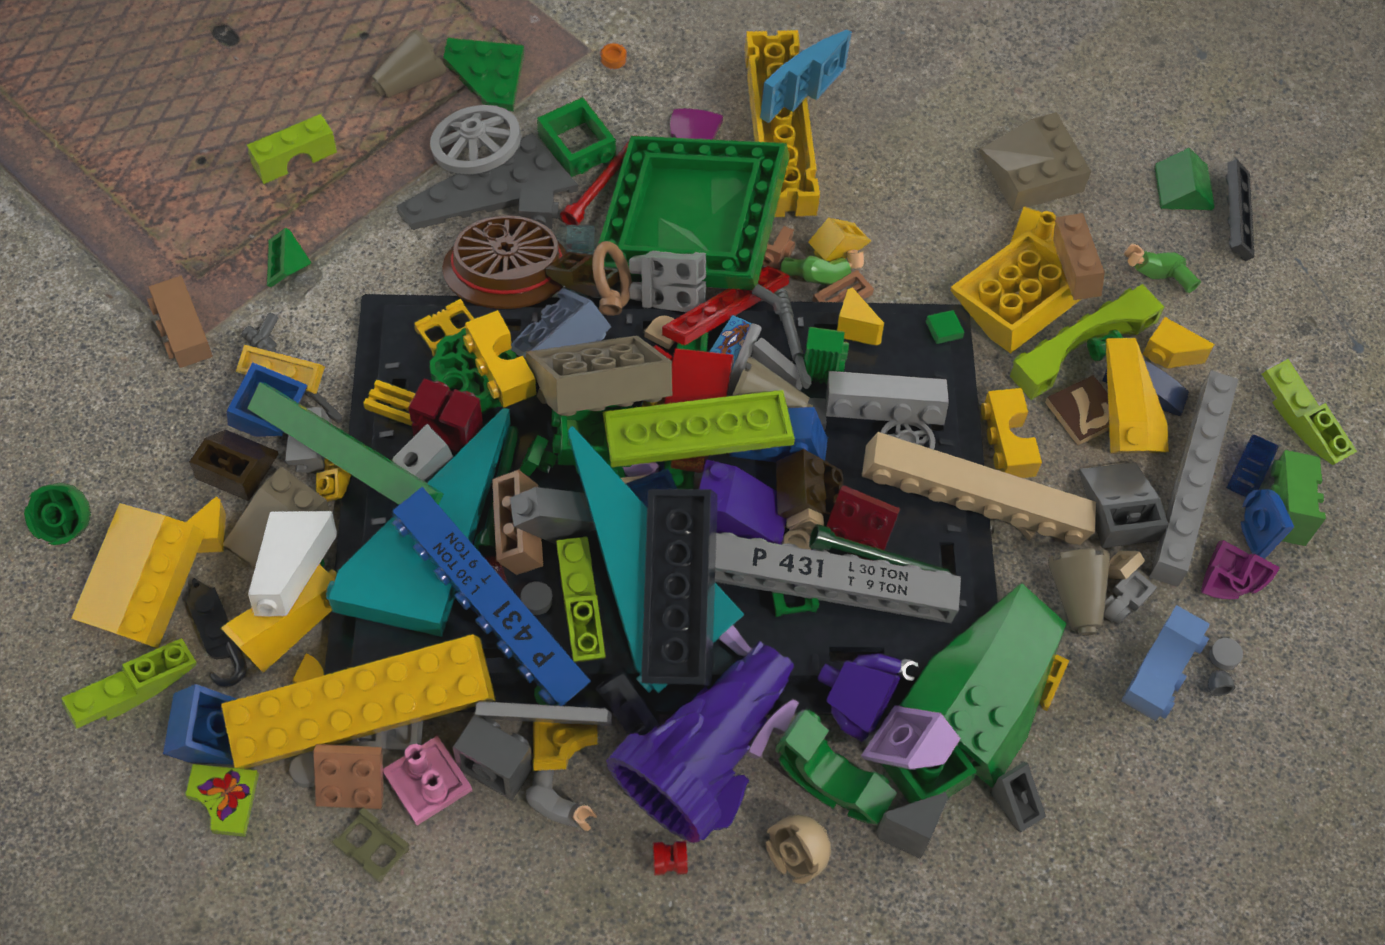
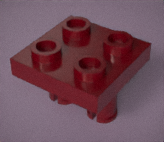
M843 485L826 527H829L830 531L835 533V536L885 550L900 508ZM858 556L861 559L871 560L865 557Z

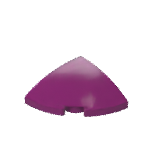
M674 109L670 120L671 138H674L675 135V138L714 140L723 123V115L699 109Z
M1220 540L1207 567L1200 593L1213 598L1227 600L1239 599V596L1249 592L1255 594L1273 580L1280 567L1256 554H1248L1225 540Z

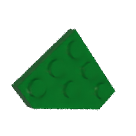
M447 37L443 56L445 66L449 70H453L459 76V80L471 92H475L481 98L483 105H493L508 111H514L524 58V45Z

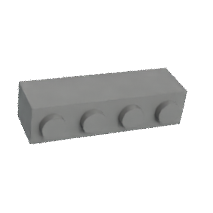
M829 371L826 388V416L944 425L949 403L946 379Z

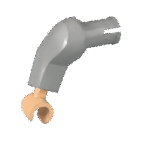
M554 770L534 771L532 786L526 791L528 804L534 810L554 822L572 827L580 826L584 831H589L591 826L584 820L590 816L597 818L591 807L587 805L580 806L577 803L561 798L552 789Z

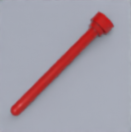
M629 141L577 203L568 204L560 213L561 220L567 226L577 228L584 220V210L622 166Z

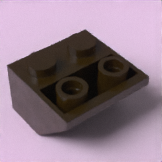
M224 430L206 437L189 463L197 480L249 501L279 453L272 448L231 431Z
M805 449L777 460L778 515L787 519L810 508L821 513L824 525H827L839 491L843 486L842 470Z

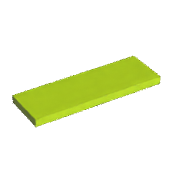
M783 390L603 411L611 467L794 445L795 440Z

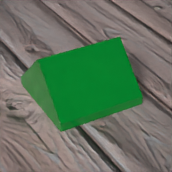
M1190 148L1155 164L1154 168L1161 209L1214 210L1215 206L1208 165Z

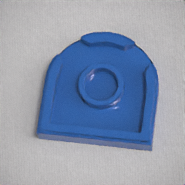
M1270 489L1250 492L1242 507H1246L1244 521H1241L1243 535L1251 553L1263 559L1294 528L1282 499L1275 491Z

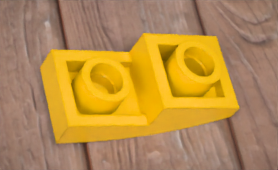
M324 458L325 471L316 473V492L324 497L327 502L341 499L346 492L351 474Z

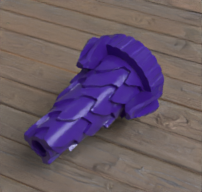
M758 641L742 660H738L731 665L710 689L704 687L690 703L679 708L664 725L659 728L655 726L651 732L645 735L629 734L606 760L612 777L647 815L672 834L685 841L697 843L705 840L713 830L728 829L733 823L743 800L746 785L749 782L748 777L745 775L734 776L736 772L733 769L751 748L748 743L768 720L765 716L773 708L775 701L784 690L788 682V676L794 668L793 663L788 657H783L772 647Z

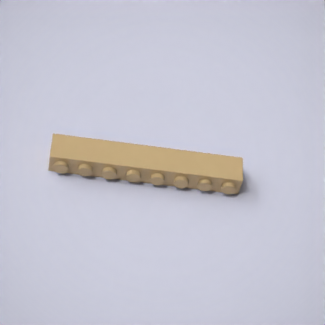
M877 432L866 445L862 477L872 479L878 484L891 485L907 493L926 496L932 501L945 502L961 510H970L983 514L990 519H999L1011 523L1015 527H1024L1037 531L1044 536L1065 540L1069 544L1081 545L1095 533V501Z

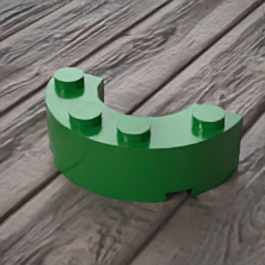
M809 710L800 711L776 745L775 752L781 753L778 759L781 766L798 785L828 807L834 809L836 805H839L849 810L847 816L852 819L869 824H878L897 794L888 785L889 780L878 772H869L851 765L844 756L835 753L824 739L829 730L820 723L821 719L819 716Z

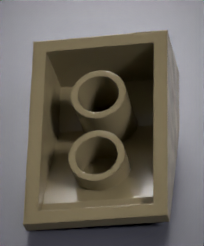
M280 467L259 488L224 541L223 546L255 570L270 512L329 511L327 500Z

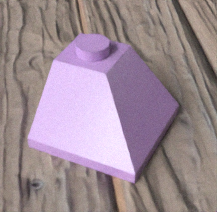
M894 706L861 756L864 760L907 769L941 765L951 755L960 737L941 713Z

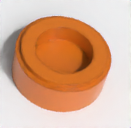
M610 43L602 48L601 62L605 67L618 69L626 63L627 53L622 45Z

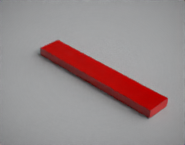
M767 266L761 269L758 284L774 293L789 284L790 275ZM728 288L662 326V336L685 346L729 320L732 315L736 316L762 299L753 295V290Z

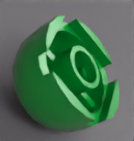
M53 483L39 487L29 496L31 498L24 510L26 525L32 535L37 539L42 538L50 542L48 543L50 545L66 544L80 536L89 525L91 516L89 501L84 493L75 486L66 483Z

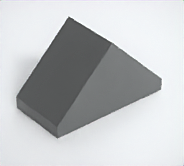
M1021 763L997 779L990 793L1017 831L1021 833L1046 817L1028 763Z

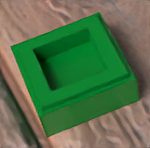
M954 310L927 316L926 324L936 344L963 338L965 332Z

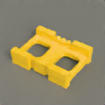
M461 299L446 306V310L442 309L441 312H437V315L433 314L432 318L428 315L414 323L415 331L425 340L432 350L433 356L437 352L436 345L440 340L436 342L430 341L425 331L434 326H439L446 336L454 335L463 328L457 329L450 320L452 317L459 313H464L470 321L474 320V317Z

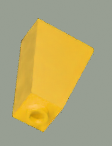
M319 564L287 616H254L251 607L226 623L221 629L264 673L332 611L330 602L326 599V592L330 581H335L337 573L333 569L327 572Z

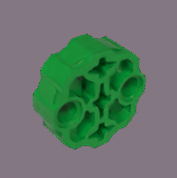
M463 328L457 334L445 336L436 345L437 352L434 358L430 360L432 381L445 383L450 388V391L458 389L461 392L468 391L473 393L477 398H480L482 415H485L489 410L503 406L498 398L493 399L487 385L489 380L486 374L481 376L475 363V359H477L475 353L467 351L463 336L466 335V328ZM511 349L498 355L499 358L504 360L517 358L516 353Z

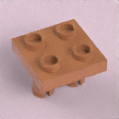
M316 744L313 752L316 806L382 809L384 802L382 747Z

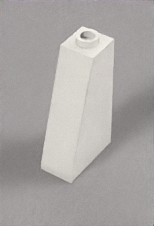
M332 511L270 512L248 593L254 616H287L336 538L337 531Z

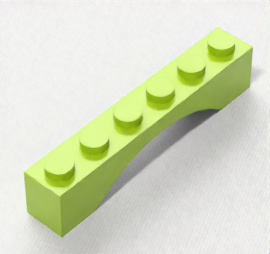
M1143 284L1133 290L1129 288L1115 301L1105 302L1092 315L1090 313L1085 314L1074 326L1064 327L1049 341L1044 339L1031 352H1023L1018 355L1013 361L1014 365L1010 377L1032 400L1053 387L1061 363L1072 351L1086 343L1089 338H1099L1108 335V332L1114 329L1118 330L1120 334L1138 335L1158 322L1164 306Z

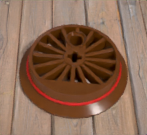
M494 216L479 220L460 232L454 242V246L451 247L444 258L442 272L447 286L457 296L472 304L495 309L522 308L545 301L564 287L546 274V268L565 255L567 250L557 241L554 233L538 221L521 216Z

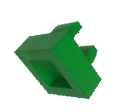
M537 435L528 447L519 470L522 473L530 476L536 468L544 473H548L550 468H553L557 456L554 453L544 451L549 440Z

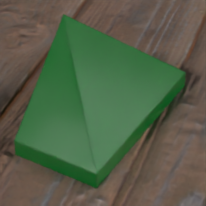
M284 228L269 239L267 286L269 287L275 286L312 263L292 232L287 228Z

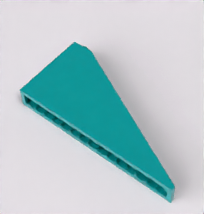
M503 408L428 482L429 485L444 493L439 506L471 543H473L492 479L497 469L507 430L511 425L509 409ZM392 517L338 570L335 581H330L328 585L326 599L329 600L332 612L442 637L455 599L454 595L457 591L450 583L445 586L433 572L436 569L435 565L429 558L423 561L413 549L416 543L409 535L405 537L400 535L392 525V522L395 520Z
M572 426L568 430L569 441L634 666L639 673L636 680L648 693L654 690L658 694L668 684L641 683L648 508ZM716 583L713 643L744 615Z

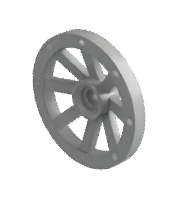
M493 105L471 106L456 111L442 120L432 133L430 146L434 159L445 170L457 174H477L492 170L508 161L520 146L521 130L516 117L504 108ZM504 123L510 128V130L495 128L493 126ZM451 130H457L456 132L447 135ZM489 136L505 138L508 140L505 143V145L502 148H500L491 138H489ZM457 141L447 155L442 151L443 147ZM465 146L469 148V161L456 160ZM485 146L493 154L478 159V148Z

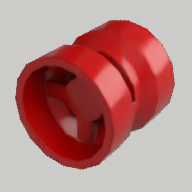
M675 841L673 845H666L664 842H653L654 876L665 875L667 872L672 871L677 875L688 874L686 841Z

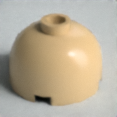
M789 815L768 828L767 833H770V839L766 841V848L769 856L783 875L788 871L792 876L796 877L792 880L793 882L806 884L826 868L831 855V844L827 831L816 820L806 815Z

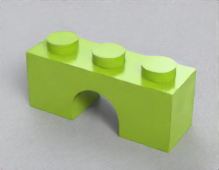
M318 114L247 145L252 166L263 184L288 174L287 164L291 158L298 154L307 153L314 163L337 153L333 131L322 114Z

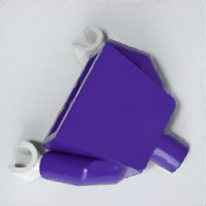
M880 653L860 655L854 661H846L841 671L825 664L819 674L818 681L832 688L827 702L832 705L831 713L840 729L858 741H864L866 746H868L878 731L876 727L900 678L903 677L907 680L915 679L913 676L906 675L907 666L914 665L918 667V664L909 659L900 660Z

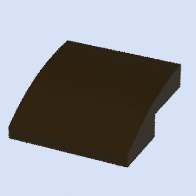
M567 252L546 268V274L559 284L585 295L601 296L593 275V255ZM604 267L606 280L609 288H611L620 280L619 272L616 268Z

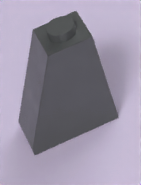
M534 487L510 497L514 527L555 545L556 540L576 538L595 530L585 493Z

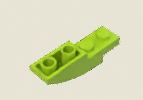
M1289 359L1261 374L1277 398L1272 403L1300 439L1321 458L1331 465H1335L1357 452L1327 404L1324 403L1319 406Z
M588 536L556 540L573 661L581 662L605 658V650Z
M180 638L122 664L123 671L62 697V705L76 729L104 716L109 721L154 697L194 668L197 662L183 639Z

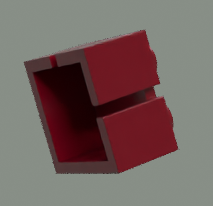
M424 378L408 406L413 436L428 424L447 444L449 450L456 454L483 429L480 398H477L468 391L454 390L452 392L445 383L440 381L433 382Z

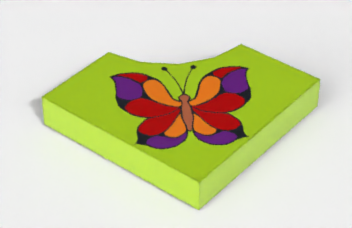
M192 764L185 795L187 799L200 802L208 810L211 817V831L213 834L246 837L259 773L257 770Z

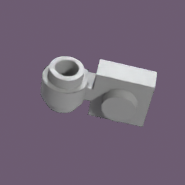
M1135 570L1126 580L1122 579L1112 592L1118 598L1111 595L1105 601L1104 617L1112 623L1115 621L1117 624H1121L1131 612L1127 606L1136 612L1154 593L1157 587Z

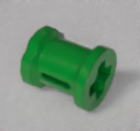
M1114 329L1109 331L1108 335L1099 338L1092 337L1087 340L1089 355L1094 361H1101L1106 356L1107 338H1123L1118 330Z

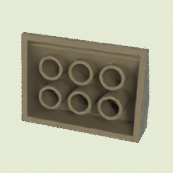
M639 336L526 352L528 363L547 404L557 414L562 416H571L576 414L577 411L586 409L601 411L605 409V406L611 405L627 407L633 405L636 401L658 402L662 397L672 396V361Z

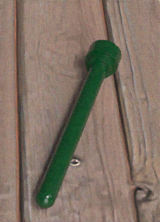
M510 426L507 430L497 477L510 473L519 435L517 426ZM493 494L485 528L476 536L474 547L483 556L496 555Z
M816 524L810 534L809 547L815 550L824 551L825 549L830 550L834 548L871 560H885L893 565H914L922 570L933 572L947 571L950 573L948 569L835 536V533L830 531L829 527Z

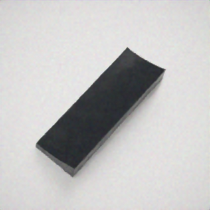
M711 489L648 490L641 683L712 686L718 494Z

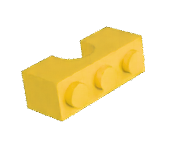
M497 310L466 322V335L463 336L465 346L469 353H475L477 369L481 376L486 374L489 380L487 382L488 389L493 399L498 398L504 408L536 395V380L524 357L520 356L512 360H504L498 357L501 353L512 349L510 331L499 311Z
M1022 388L988 391L985 402L981 404V415L983 420H987L988 423L987 438L989 444L994 447L993 459L995 469L1020 478L1036 477L1042 464L1036 438H1021L1014 435L1010 430L1011 428L1023 427L1028 415Z

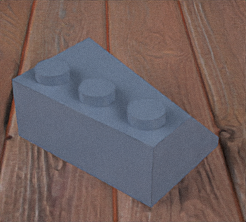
M562 288L557 294L560 300L552 306L547 305L541 311L542 319L539 322L528 325L513 341L511 350L516 353L517 358L523 356L532 371L526 358L527 351L603 340L606 336V331L611 328V325L591 300Z

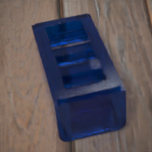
M1251 435L1226 488L1244 497H1247L1254 490H1259L1279 446L1257 435ZM1247 458L1253 459V460H1255V461H1257V462H1259V463H1261V464H1263V465L1261 466V465H1259V464H1257V463H1255V462H1253V461H1251V460H1249V459H1247ZM1242 468H1245V469H1247V470H1249V471H1251V472H1253V473H1255V474H1258V476L1253 475V474H1251V473H1249V472L1243 470ZM1240 477L1254 485L1253 487L1237 480V478Z

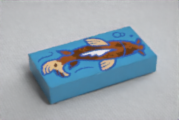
M732 315L710 352L733 354L734 366L752 323Z

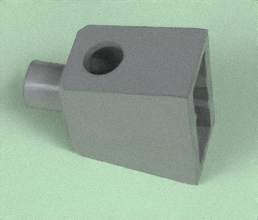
M427 424L393 457L392 461L428 483L453 458V455L447 444Z

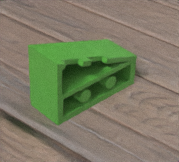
M1284 450L1280 458L1274 460L1272 464L1271 477L1275 478L1270 490L1275 491L1280 496L1294 525V528L1282 541L1306 546L1326 520L1325 512L1319 511V503H1323L1324 494L1317 492L1318 484L1321 485L1322 483L1320 457Z

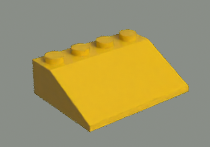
M1026 231L951 286L950 289L986 335L1010 354L1082 300H1073L1056 249L1030 231Z
M119 503L71 619L158 649L205 532L192 524Z

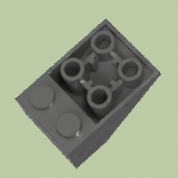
M1136 462L1079 469L1087 499L1096 502L1095 527L1102 548L1160 540L1169 524L1160 497Z

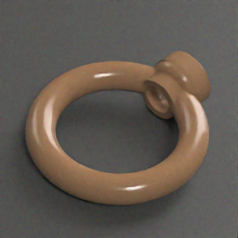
M604 241L594 251L592 266L595 284L602 297L599 302V311L602 314L612 316L620 314L622 307L628 303L632 282L627 260L620 248L610 241ZM606 253L612 256L618 268L620 293L610 290L604 271Z

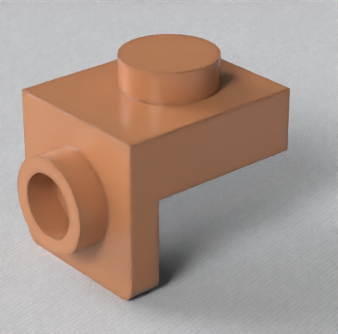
M783 226L773 246L767 245L763 261L764 266H770L778 270L784 258L791 256L795 247V242L792 241L793 229Z

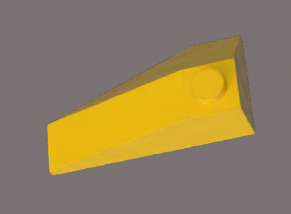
M1107 338L1106 358L1110 454L1169 452L1168 424L1136 338Z

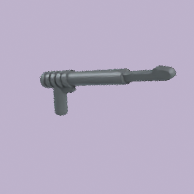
M757 284L752 294L772 305L775 313L779 314L792 358L797 366L801 384L805 389H808L811 385V377L807 374L804 364V354L794 323V314L788 293L784 289H778L775 293H772Z
M268 313L259 331L255 330L252 326H248L242 331V337L253 347L278 353L276 351L277 343L269 337L278 321L277 315ZM305 391L308 397H312L328 412L329 418L337 423L342 422V415L318 392L313 394Z

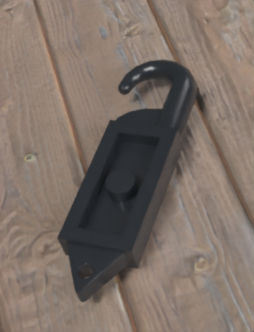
M193 578L189 598L185 600L206 652L213 659H226L230 657L235 668L233 675L229 678H220L214 672L210 673V678L218 686H234L245 676L247 670L246 660L241 649L221 629L229 620L215 587L210 588L196 578Z

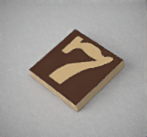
M1094 375L1047 397L1045 403L1077 446L1109 431L1108 393Z

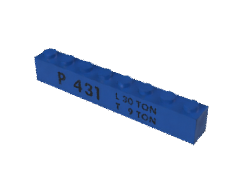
M423 487L392 511L393 518L395 519L392 525L403 537L406 535L410 536L416 543L413 549L423 561L429 558L436 567L433 572L445 586L450 583L457 591L454 595L464 609L467 610L470 607L479 616L475 621L486 634L492 632L498 638L497 647L508 659L511 656L516 659L520 664L517 668L519 673L527 682L535 681L541 688V691L538 693L548 706H564L589 684L590 680Z

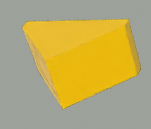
M853 287L848 289L839 315L837 331L845 332L844 339L875 346L881 344L884 322Z
M217 496L186 522L205 532L197 553L224 552L226 513L221 500Z

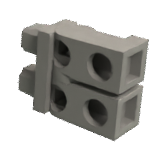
M650 251L646 255L634 256L629 260L630 273L642 274V282H633L630 286V299L641 301L642 307L688 312L706 302V281H702L706 278V253L678 254Z

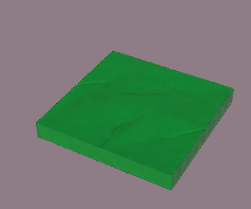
M631 136L598 245L604 241L616 244L624 254L628 266L629 260L632 257L646 255L650 251L678 254L706 253V278L702 280L706 281V287L754 290L759 281L790 157L787 143ZM606 253L604 267L618 269L612 256ZM630 273L632 282H642V274Z

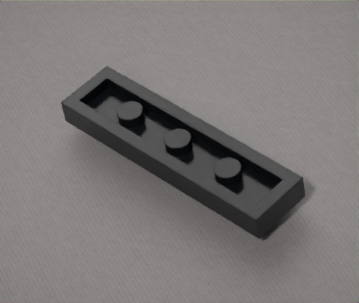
M1238 159L1227 162L1228 174L1225 177L1229 190V195H1227V203L1230 210L1228 225L1231 231L1229 246L1233 253H1237L1244 261L1255 258L1250 172Z

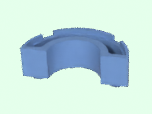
M1176 605L1133 677L1121 702L1154 721L1160 716L1166 719L1175 704L1173 702L1175 697L1172 694L1174 690L1178 692L1187 677L1182 673L1193 653L1197 652L1200 654L1209 640L1204 634L1210 624Z

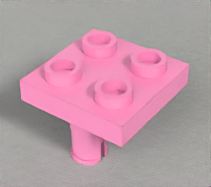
M438 735L423 745L412 744L408 746L405 750V756L383 769L384 777L416 826L472 791V786Z

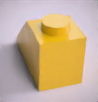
M828 217L808 243L815 249L813 253L816 257L826 261H833L838 258H847V251H858L867 246L871 240L855 223Z
M1164 317L1149 339L1142 355L1149 358L1153 363L1165 368L1203 364L1206 362L1215 344Z

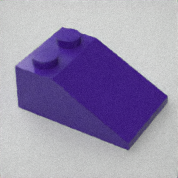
M706 460L699 489H711L718 494L717 533H732L737 537L746 539L761 538L769 543L782 545L786 519L778 515L777 491L736 466Z

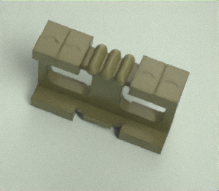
M363 807L359 811L360 815L339 838L336 837L332 841V844L348 858L352 856L353 860L362 866L366 873L381 883L393 866L410 850L409 844L395 832L391 834L390 830H387L381 823H378L379 820ZM357 825H363L372 834L361 847L357 848L347 840V836ZM385 844L396 852V856L385 868H381L371 860V857L380 846Z

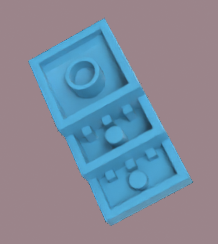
M844 30L817 42L798 53L775 71L764 82L760 118L770 123L783 107L793 112L807 96L817 101L846 68L851 31Z

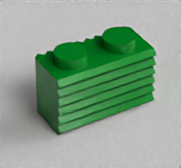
M809 327L804 364L807 374L814 383L819 382L820 384L825 383L827 385L829 371L844 372L849 343L844 342L845 332Z

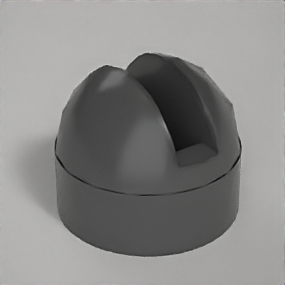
M1216 670L1209 676L1208 687L1212 696H1223L1235 690L1233 679L1228 672Z

